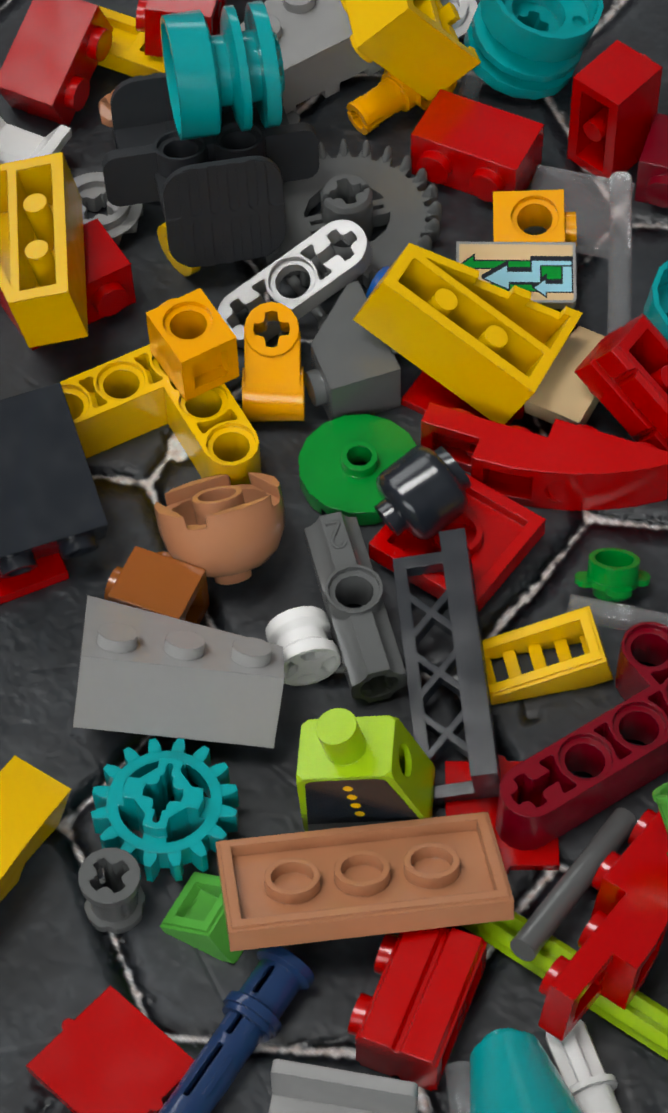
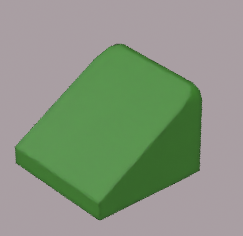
M194 872L165 916L160 928L164 933L221 961L234 964L238 961L244 950L230 952L219 876Z

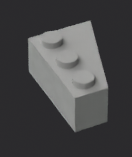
M266 0L264 2L272 29L277 34L282 53L285 90L282 96L286 115L291 111L296 112L297 104L319 93L327 98L339 92L341 82L362 71L370 76L383 69L374 61L372 63L364 61L354 50L350 41L352 29L349 17L340 0ZM242 22L240 24L241 30L245 31V23Z
M87 595L73 727L274 748L285 679L283 646Z

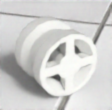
M300 606L288 609L269 621L265 629L268 643L283 646L284 684L305 686L317 683L328 678L340 666L341 656L338 647L332 640H328V635L331 632L330 622L327 614L321 608Z

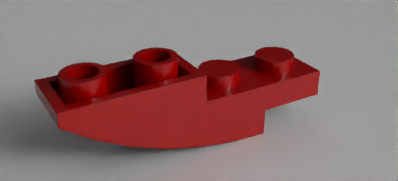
M429 403L421 420V446H426L433 451L442 446L455 459L463 471L471 473V477L522 506L569 511L610 510L637 507L665 501L668 498V451L661 450L650 443L634 442L600 432L589 425H576L559 419H555L548 437H545L521 426H508L474 416L464 409H451L434 403Z
M651 809L646 810L628 839L630 846L622 855L612 851L601 863L592 881V887L598 890L591 918L578 940L580 949L571 960L563 955L558 957L541 982L539 992L546 996L538 1026L560 1041L565 1039L600 995L625 1010L644 983L659 954L668 929V835L659 811L656 813Z

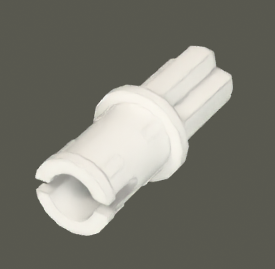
M580 1019L563 1041H560L546 1031L545 1040L558 1072L583 1112L622 1113L614 1094V1090L618 1086L616 1077L613 1074H606L585 1022Z

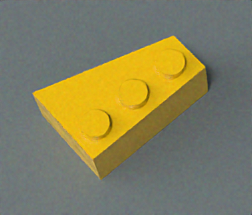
M340 0L349 17L352 29L350 41L356 53L368 63L374 61L428 101L435 98L440 89H447L481 63L475 48L471 46L467 48L459 41L452 25L460 20V16L454 4L450 2L443 6L440 0Z
M63 152L0 164V289L29 348L88 337L82 198Z
M409 243L380 279L353 320L489 420L506 424L535 393L583 313L567 306L561 312L530 300L532 292L515 285L510 291L504 290L478 279L480 271Z

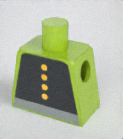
M334 708L323 713L319 719H308L302 723L296 785L305 831L432 818L435 766L399 718L390 715L355 717L347 709Z

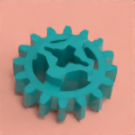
M156 738L149 739L148 754L139 756L130 747L124 749L126 766L121 769L115 765L106 764L103 771L107 786H95L92 791L96 810L91 812L95 833L101 834L99 837L102 849L119 848L129 852L137 860V863L144 865L146 880L154 882L158 876L160 868H170L171 875L175 881L183 880V865L192 862L202 872L208 870L206 852L209 850L216 852L215 842L228 840L225 832H236L239 828L238 812L235 809L239 806L238 789L236 784H229L230 776L227 764L223 762L211 767L210 749L206 746L198 749L193 755L186 754L185 740L181 738L176 739L171 751H162ZM188 780L195 783L199 787L191 786ZM122 820L127 821L128 828L125 826ZM130 830L140 831L143 838L136 836Z

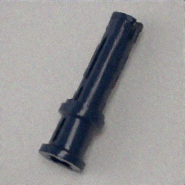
M281 946L259 948L256 953L259 960L258 964L239 991L232 990L223 1000L224 1006L222 1008L225 1017L158 1113H212L260 1041L268 1042L281 1031L282 1025L279 1019L298 991L309 989L314 982L313 972L301 959Z

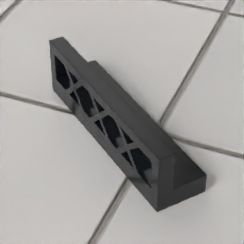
M465 528L439 531L441 552L393 559L414 739L433 764L436 763L449 745L469 760L472 781L437 786L434 784L433 806L444 805L446 802L498 797L499 786L502 781L471 553ZM444 571L446 591L432 608L411 594L409 576ZM448 608L450 620L442 616ZM413 610L423 617L416 627ZM434 625L453 637L454 650L440 667H437L418 654L417 645ZM455 668H457L458 681L450 676ZM420 669L431 676L423 687ZM441 685H444L460 696L462 710L447 729L429 717L425 711V704ZM463 728L465 729L466 742L458 737ZM428 730L439 737L431 748Z

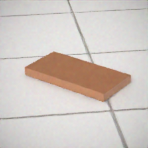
M488 812L215 842L230 952L514 920V898Z

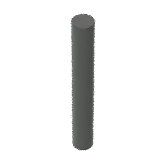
M616 808L510 942L511 950L517 957L524 961H532L592 885L593 878L604 859L612 851L617 852L630 836L637 823V819L632 812L625 808Z

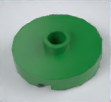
M370 414L338 417L323 423L306 438L298 456L300 489L309 505L321 515L322 510L327 514L341 511L345 516L357 517L359 525L378 524L383 522V520L376 512L374 506L383 499L378 493L376 479L381 472L417 445L407 431L391 420ZM354 463H366L361 466L354 465Z

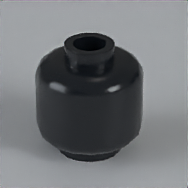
M415 446L378 475L376 486L383 500L375 505L374 508L397 537L407 530L415 538L429 540L467 510L469 502L465 491L472 484L463 469L442 446L438 447L435 451L426 446Z

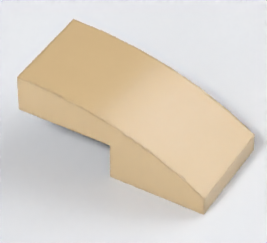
M581 326L573 331L535 393L524 404L525 413L551 424H554L555 419H559L576 425H586L599 399L590 392L588 387L574 372L605 336Z

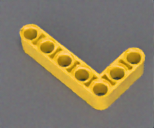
M150 344L60 382L86 459L168 424L201 478L227 474L230 476L231 485L250 484L248 472L262 473L257 433L225 383L185 401L151 353Z

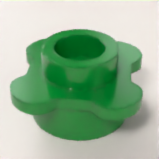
M601 548L589 554L587 571L575 573L574 582L579 587L592 588V594L598 599L619 602L631 597L632 591L637 587L648 586L651 576L646 571L639 570L640 558L633 552L619 548Z

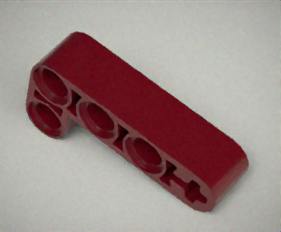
M641 622L633 625L625 632L621 641L615 673V686L621 697L625 700L624 702L514 766L503 776L499 786L495 824L500 839L509 847L521 851L535 850L543 847L668 771V627L657 622ZM639 662H648L655 666H646ZM626 740H638L646 745L636 746L628 743ZM583 771L591 774L593 777L580 778L574 776L571 772Z

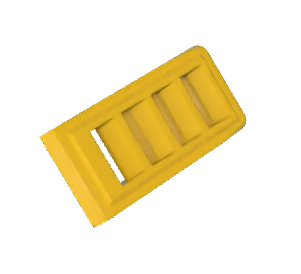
M590 606L482 640L491 705L586 688L614 679ZM581 643L584 655L573 658L569 645ZM555 648L559 663L548 666L543 650ZM529 653L534 671L522 674L517 655ZM503 657L509 679L497 682L491 659Z

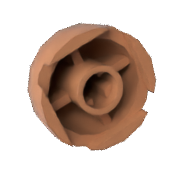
M248 472L250 484L231 485L229 475H215L188 482L165 493L167 506L165 507L156 501L154 510L160 535L169 554L173 559L206 569V576L214 577L217 584L230 585L249 579L252 576L251 570L265 563L277 550L285 527V506L281 486L274 476Z

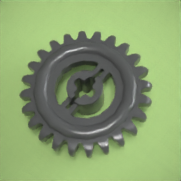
M343 138L340 142L337 158H331L326 152L323 142L320 141L318 143V172L308 179L283 182L286 235L280 247L271 255L265 256L267 262L272 264L326 224L335 220L343 219L355 222L363 229L368 240L371 239L373 228L387 225L386 230L370 242L372 260L369 267L362 275L352 281H359L360 285H364L368 290L377 272L385 266L391 267L409 243L433 252L432 243L440 237L441 229L439 222L442 219V206L438 202L437 187L435 184H430L427 187V172L424 168L419 169L416 176L411 178L412 159L409 155L403 158L401 165L393 168V152L390 145L384 149L383 156L375 161L371 160V145L368 140L364 141L359 155L352 157L347 141ZM321 202V213L308 216L309 212ZM343 240L333 245L336 255H340L344 261L354 255L351 245L345 244ZM317 256L310 259L322 279L329 275ZM293 271L285 276L289 278L292 275L300 274V285L307 288L310 286V275L303 271Z

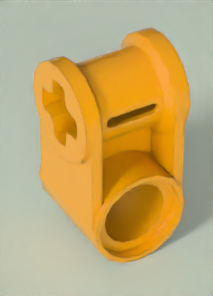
M267 302L260 304L251 310L244 326L245 367L242 368V411L249 422L305 421L304 366L301 367V335L297 317L290 308L282 303ZM279 321L281 331L289 332V335L279 336L278 346L267 347L265 338L257 335V333L267 331L268 322Z

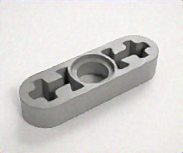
M343 219L332 221L229 293L221 301L217 311L236 336L237 347L244 349V326L238 325L240 322L237 314L245 308L250 313L258 305L266 303L261 294L268 291L274 302L282 303L290 308L298 320L367 270L372 260L371 244L363 229L355 222ZM340 240H343L347 245H351L354 253L350 259L345 261L340 255H336L333 247ZM315 256H317L329 274L323 279L315 265L310 261ZM293 271H303L309 274L310 286L302 296L291 299L280 294V283L287 274ZM279 321L268 322L267 331L257 333V335L263 336L265 341L268 342L282 332Z

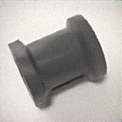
M103 848L91 853L83 861L78 872L79 887L84 898L87 899L84 909L89 923L101 932L122 934L132 930L141 922L146 905V897L141 887V870L137 860L129 852L119 848ZM99 868H102L104 876L101 879L98 877ZM124 904L127 905L128 911L126 914H123L122 905Z

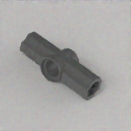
M341 511L319 516L315 523L304 529V540L330 622L331 632L329 634L335 640L352 698H361L368 703L389 699L397 690L407 686V674L383 602L382 580L373 571L357 517L345 516ZM350 604L363 605V606L360 607V608H349V607H345V606H348V605H350Z

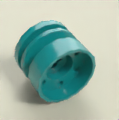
M480 0L464 37V45L467 48L469 46L475 48L481 61L478 66L473 68L475 74L494 90L513 98L538 100L557 94L569 83L574 69L580 61L583 50L588 45L604 9L603 0Z
M262 1L246 3L245 31L241 30L238 15L233 5L223 6L220 18V34L218 35L210 34L207 21L200 9L161 15V42L165 75L173 119L181 141L219 135L222 123V107L231 106L234 118L241 131H249L253 126L252 103L256 102L261 123L265 128L280 126L282 122V94L285 90L283 59L277 34L272 29L266 6Z

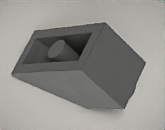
M359 281L346 285L311 343L312 370L304 372L305 385L312 404L315 407L323 405L330 421L344 415H374L401 407V369L391 348L353 320L367 300Z

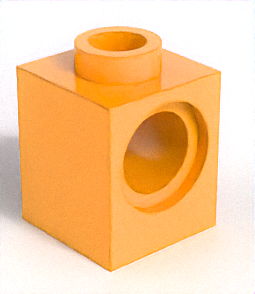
M564 189L493 192L494 242H576L577 247L576 212H564ZM532 226L543 227L547 230L539 235H530L523 232Z
M201 288L179 298L169 299L159 307L146 312L151 353L185 401L240 376L237 338Z

